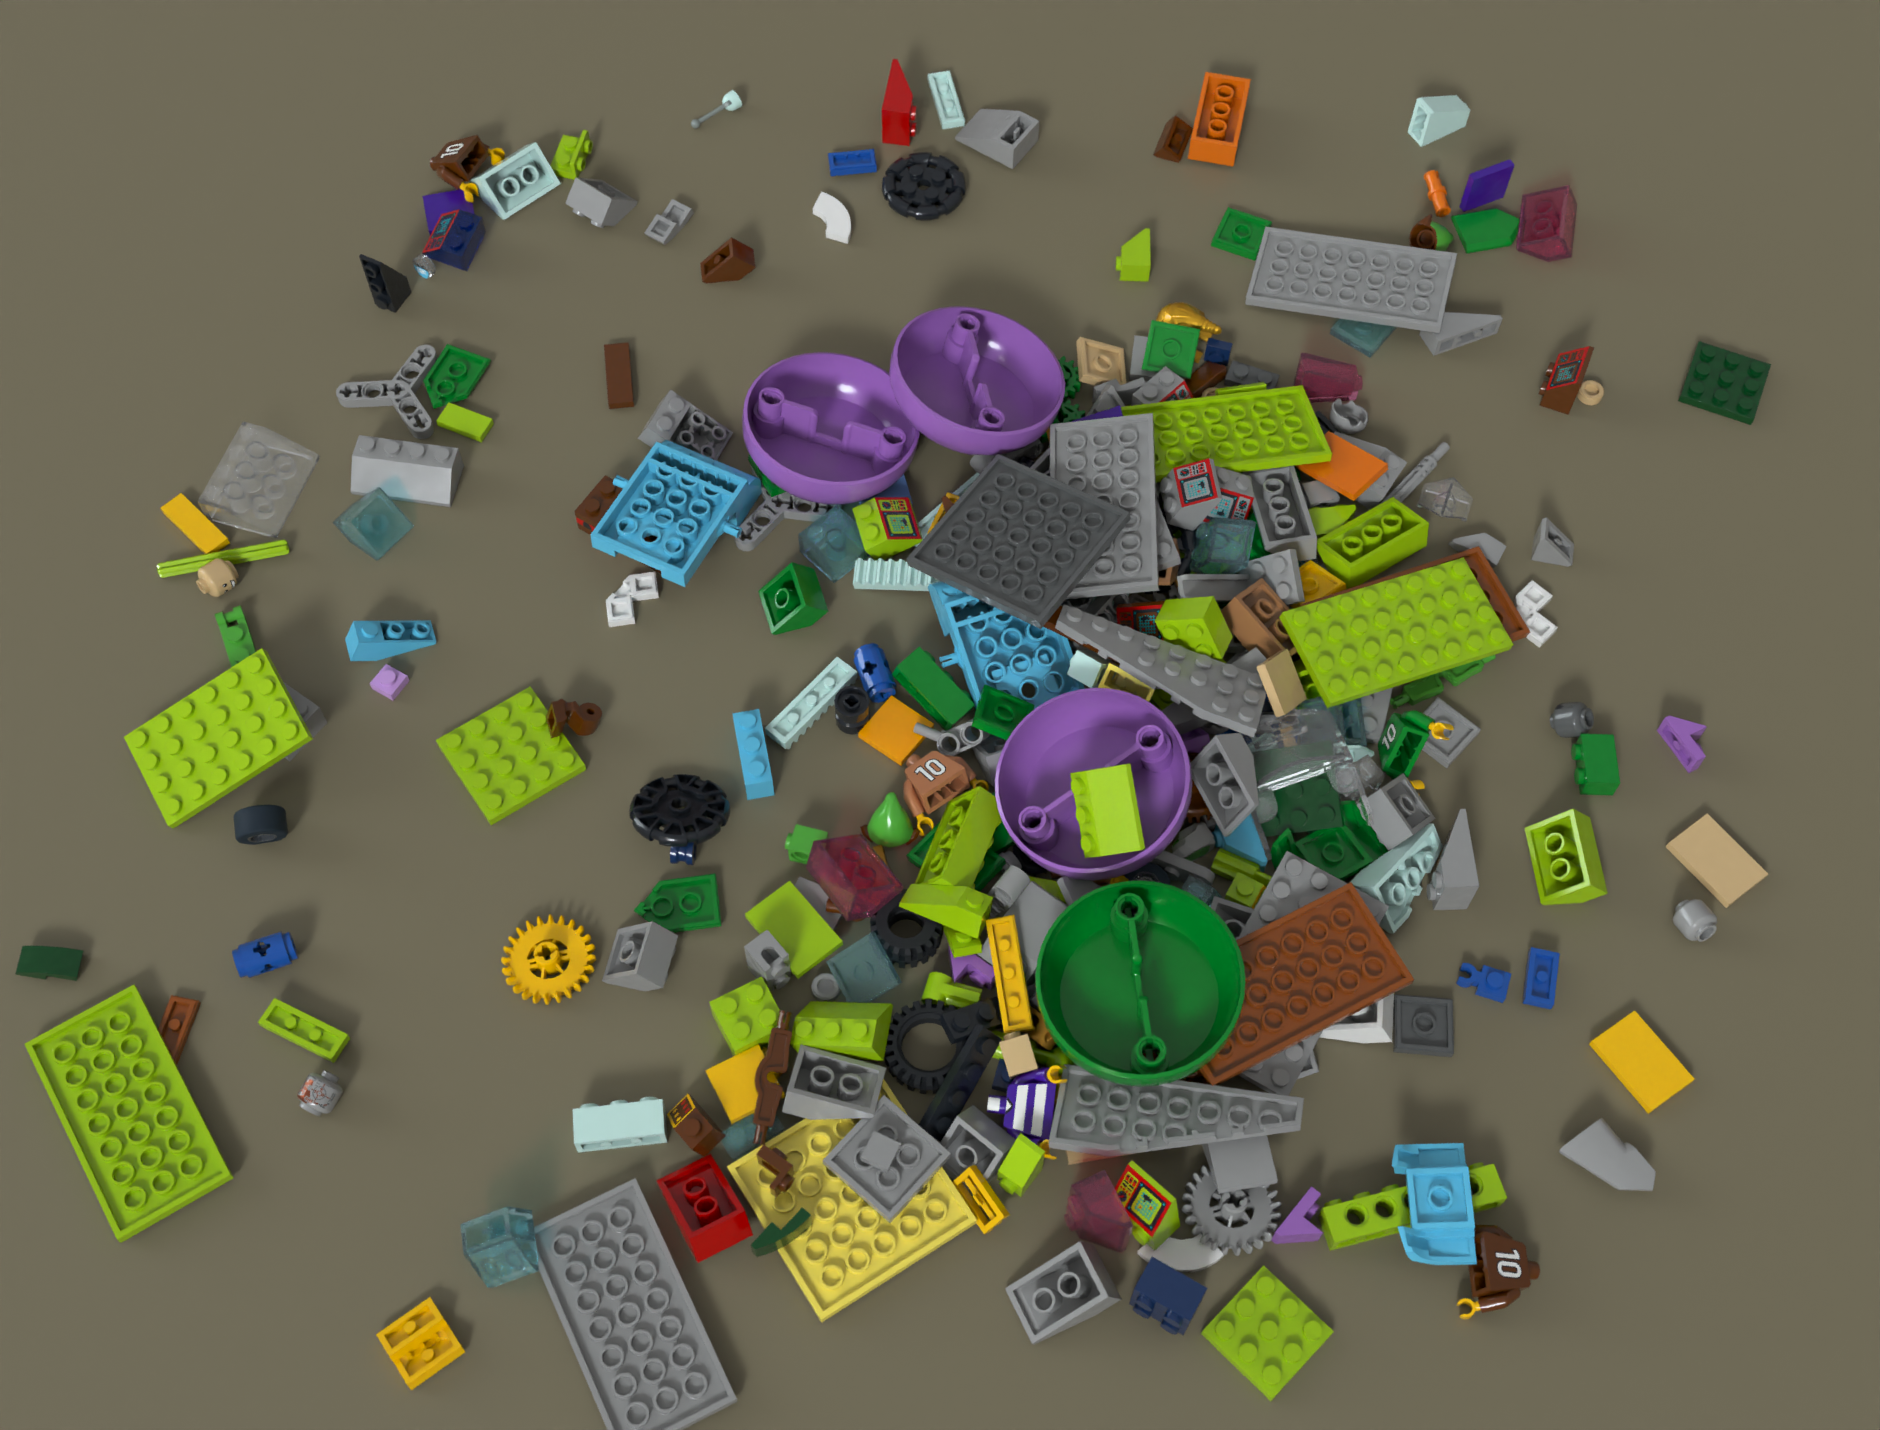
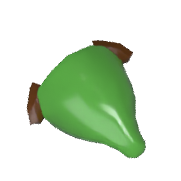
M1430 214L1412 228L1409 242L1410 247L1446 251L1452 243L1454 236L1446 227L1432 221L1433 216Z
M889 792L886 795L884 801L874 811L869 824L860 827L862 834L871 843L874 841L876 844L885 847H896L905 843L909 845L917 839L920 833L917 828L912 827L908 813L900 805L894 792Z

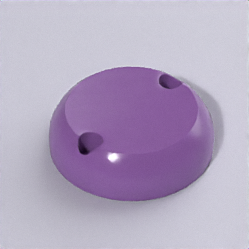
M958 306L938 308L925 312L911 320L901 330L891 354L890 384L903 414L928 439L959 453L968 455H1001L1022 449L1046 433L1050 428V424L1054 422L1063 402L1065 394L1064 374L1052 350L1038 335L1024 325L993 311Z
M805 353L789 357L770 366L756 378L749 388L742 414L745 445L760 471L771 482L787 493L803 500L828 505L850 504L863 501L888 489L902 477L910 466L920 432L901 411L890 384L889 373L866 360L838 353Z
M1088 688L1067 692L1048 700L1034 709L1016 726L1007 739L1000 754L995 775L997 808L1002 822L1015 844L1035 863L1048 871L1077 880L1115 878L1133 872L1151 862L1166 849L1181 829L1188 813L1192 794V770L1189 755L1173 723L1150 702L1134 694L1110 688ZM1130 763L1145 850L1085 858L1081 847V833L1079 822L1076 818V804L1071 790L1070 773Z

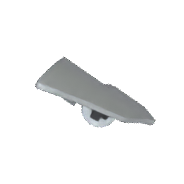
M1603 1118L1590 1125L1559 1150L1560 1154L1617 1190H1653L1656 1171L1633 1145L1627 1142L1624 1143Z

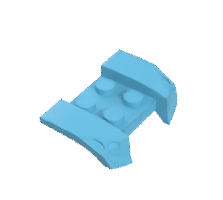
M1464 1143L1395 1145L1392 1159L1394 1174H1406L1411 1228L1398 1226V1230L1409 1259L1431 1265L1477 1264L1474 1241L1475 1222Z

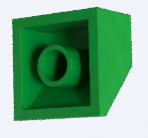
M791 562L758 591L773 635L812 626L829 612L814 568Z

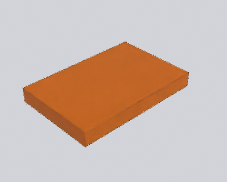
M1330 431L1324 436L1332 452L1331 461L1295 465V468L1353 501L1388 470L1386 462Z

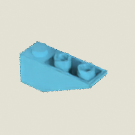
M431 620L353 621L345 638L350 661H378L436 644Z

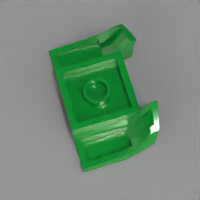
M1354 800L1341 801L1344 827L1317 830L1297 842L1294 841L1291 831L1287 828L1273 843L1270 858L1276 870L1288 851L1344 881L1387 853L1388 849L1380 843L1370 824L1363 819Z

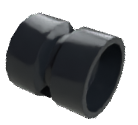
M847 686L840 689L834 699L836 725L846 734H858L870 720L869 696L865 690L857 686Z

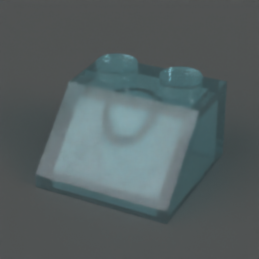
M838 505L834 506L798 534L800 552L833 583L855 567V560L858 558L865 560L870 556L864 550L856 522Z
M1215 517L1201 524L1196 531L1197 540L1191 555L1190 570L1196 574H1234L1248 567L1256 522L1253 520Z

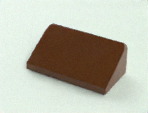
M1175 115L1166 123L1153 155L1179 163L1193 128Z
M1208 361L1193 372L1190 379H1184L1193 397H1202V393L1206 389L1216 386L1225 379L1227 367Z

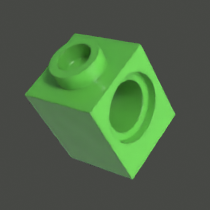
M796 824L793 834L788 833L785 842V849L788 850L789 860L822 868L829 846L828 832Z

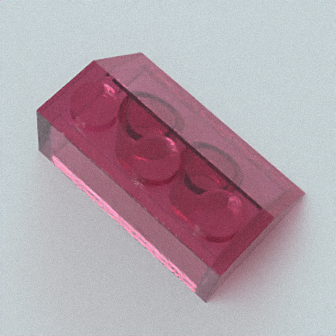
M1569 185L1522 195L1516 244L1517 251L1547 262L1572 257L1577 202Z
M862 834L813 841L806 869L846 921L873 916L902 891L903 885Z
M1102 1170L1072 1184L1066 1206V1214H1064L1069 1229L1071 1231L1075 1230L1080 1239L1119 1253L1125 1251L1133 1224L1106 1171Z

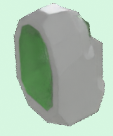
M1200 821V823H1194L1179 832L1178 840L1171 847L1172 854L1193 862L1213 850L1215 840L1207 825Z

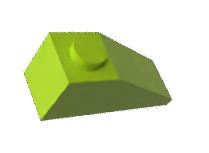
M911 884L901 899L899 907L978 939L986 925V920L989 919L993 897L967 886Z

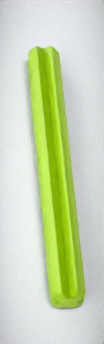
M282 539L161 562L157 564V572L161 578L197 572L202 566L217 558L224 561L228 560L232 564H239L289 554V545L287 540Z

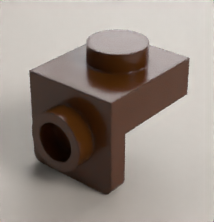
M763 1145L756 1154L758 1163L777 1176L770 1185L771 1194L777 1197L781 1191L783 1193L787 1192L795 1180L793 1177V1165L786 1161L788 1158L782 1151L776 1147H773L771 1150Z

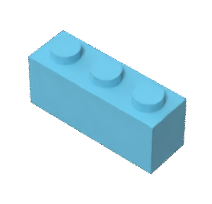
M755 709L732 713L747 800L773 796V780L760 710Z

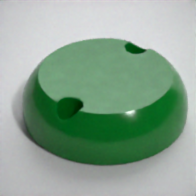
M1124 881L1109 884L1087 893L1069 905L1057 917L1046 934L1038 955L1035 975L1036 997L1041 1016L1051 1037L1063 1053L1076 1065L1092 1075L1113 1083L1138 1087L1156 1086L1177 1081L1200 1070L1223 1049L1236 1028L1244 1004L1246 983L1241 951L1234 935L1222 918L1205 902L1189 892L1171 885L1151 881ZM1132 910L1136 912L1134 917H1132ZM1153 1053L1159 1055L1156 1061H1154Z

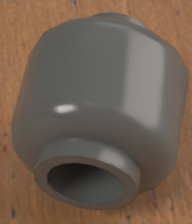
M1582 702L1561 703L1556 706L1554 713L1550 716L1551 727L1555 729L1560 737L1564 738L1579 737L1581 734H1587L1594 724L1592 710Z

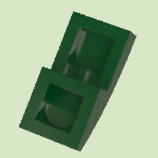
M22 946L15 975L46 980L47 976L77 981L84 950L53 946Z
M802 1207L781 1230L771 1222L751 1244L752 1253L759 1257L786 1246L812 1225L811 1215Z

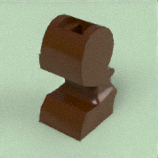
M563 699L551 702L546 716L551 738L558 737L562 733L565 723L577 735L587 736L593 734L602 717V711L599 706L589 702L583 703L580 706L576 701L566 702Z

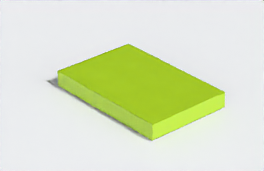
M791 881L785 883L745 913V918L759 934L768 930L789 954L791 972L797 979L843 945V941Z

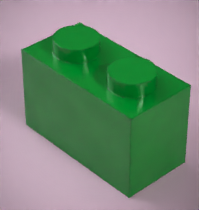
M1581 734L1571 748V757L1573 760H1576L1577 767L1574 773L1575 784H1579L1580 795L1613 796L1620 785L1614 735Z

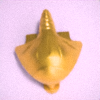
M1184 302L1169 303L1160 310L1156 321L1201 329L1199 339L1208 342L1212 334L1221 333V327L1206 319L1205 314L1201 310ZM1196 350L1194 362L1199 363L1203 352Z

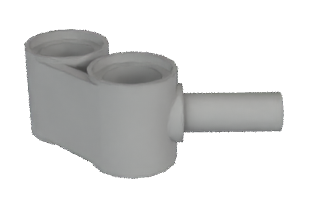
M973 719L948 731H938L918 722L913 730L916 734L936 741L938 751L943 755L950 756L978 745L990 735L980 729V737L973 735L971 731ZM949 736L956 740V748L949 744Z

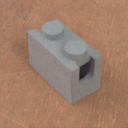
M765 930L744 946L748 969L756 979L761 976L763 977L770 992L775 988L777 990L781 989L789 982L791 977L789 954L768 930Z

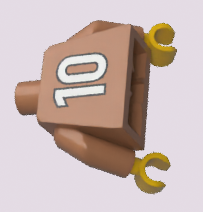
M932 751L923 758L914 754L906 762L907 768L904 773L907 780L903 783L904 801L912 816H916L918 820L917 829L920 831L919 835L924 836V832L920 827L922 824H928L931 830L934 827L931 818L925 817L923 812H926L928 815L971 786L972 789L981 786L985 790H989L988 783L984 780H977L975 772L961 757L943 755L938 751Z

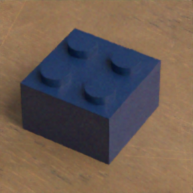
M1151 1257L1134 1288L1129 1304L1133 1306V1311L1146 1319H1149L1151 1316L1161 1322L1160 1326L1167 1332L1174 1335L1180 1333L1184 1336L1207 1288L1158 1259Z

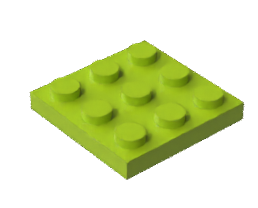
M1263 1266L1203 1329L1201 1334L1257 1389L1272 1401L1334 1331Z

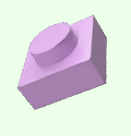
M385 664L370 682V686L373 690L394 701L408 684L409 678L404 673Z

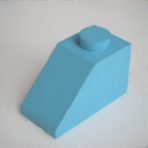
M1250 815L1228 837L1223 836L1216 823L1215 829L1212 831L1215 846L1260 865V871L1264 872L1268 860Z

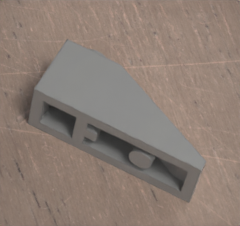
M1445 312L1440 333L1420 331L1419 335L1433 356L1497 334L1503 318L1500 315Z

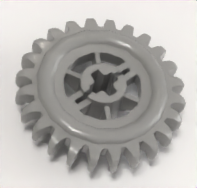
M1205 1165L1200 1169L1201 1177L1196 1172L1193 1173L1192 1181L1194 1184L1187 1182L1185 1188L1188 1193H1184L1182 1196V1200L1187 1203L1183 1206L1182 1211L1190 1215L1186 1218L1185 1223L1195 1225L1191 1233L1193 1235L1202 1234L1200 1243L1205 1244L1210 1241L1211 1250L1215 1251L1220 1246L1224 1255H1227L1228 1250L1232 1249L1233 1253L1239 1256L1241 1248L1247 1254H1251L1253 1251L1252 1245L1257 1249H1262L1263 1241L1269 1242L1272 1240L1271 1233L1275 1232L1279 1227L1278 1224L1273 1222L1279 1221L1282 1216L1281 1213L1274 1212L1281 1207V1202H1272L1278 1194L1277 1190L1267 1192L1270 1185L1218 1194L1212 1173L1207 1170ZM1211 1197L1218 1201L1217 1206L1210 1207ZM1246 1210H1253L1251 1220L1246 1214ZM1216 1219H1221L1227 1223V1226L1222 1225ZM1240 1220L1245 1223L1242 1227L1231 1228V1224H1235Z

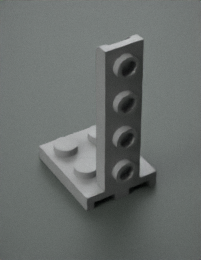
M1289 549L1238 564L1240 574H1184L1177 576L1180 598L1214 596L1217 603L1230 602L1235 596L1263 578L1287 606L1305 602L1296 549Z

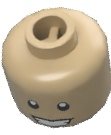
M217 558L198 570L199 579L196 580V584L202 593H209L213 597H219L237 585L236 579L239 578V575L230 561Z

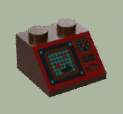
M1588 346L1560 353L1555 363L1550 362L1545 374L1546 377H1549V380H1543L1539 395L1543 396L1540 406L1569 414L1583 382L1594 347Z
M1165 601L1118 604L1116 608L1117 624L1128 626L1133 630L1155 636L1164 641L1155 623V619Z

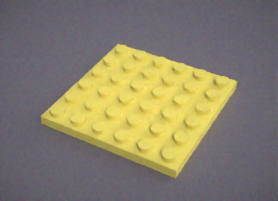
M883 1078L878 1101L885 1095L907 1115ZM805 1118L766 1142L765 1146L772 1150L773 1147H776L782 1151L788 1158L786 1161L792 1164L794 1169L793 1177L795 1180L787 1192L783 1193L781 1191L777 1197H774L770 1191V1185L777 1176L758 1163L756 1154L763 1145L727 1166L730 1175L764 1230L771 1222L781 1230L802 1207L811 1215L812 1225L795 1240L777 1251L821 1323L966 1231L977 1222L976 1217L942 1167L891 1223L823 1164V1159L862 1118L820 1120Z

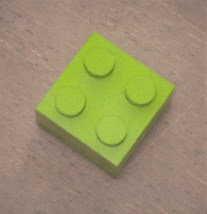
M1214 596L1166 599L1155 619V623L1164 641L1180 645L1199 654L1207 655L1212 659H1222L1233 638Z
M762 976L709 1002L712 1015L733 1056L758 1044L761 1050L763 1047H768L771 1030L777 1027L780 1009Z

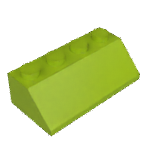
M1392 497L1317 540V550L1328 572L1346 583V589L1361 585L1426 547L1429 522Z
M978 786L948 802L914 884L967 886L975 889L974 881L984 866L985 861L983 859L986 851L994 841L992 837L994 831L1002 821L994 795L983 787Z

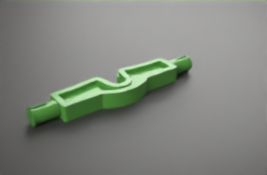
M1492 655L1418 679L1404 686L1402 693L1391 698L1390 703L1396 709L1407 702L1413 706L1423 700L1440 695L1444 690V686L1439 677H1444L1453 686H1458L1471 676L1481 672L1484 664L1494 660L1496 656Z

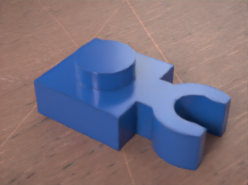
M1462 963L1460 971L1466 972L1469 978L1459 976L1456 982L1457 985L1461 987L1475 986V995L1501 1003L1505 1001L1511 973L1483 965L1481 970L1477 971L1473 965Z

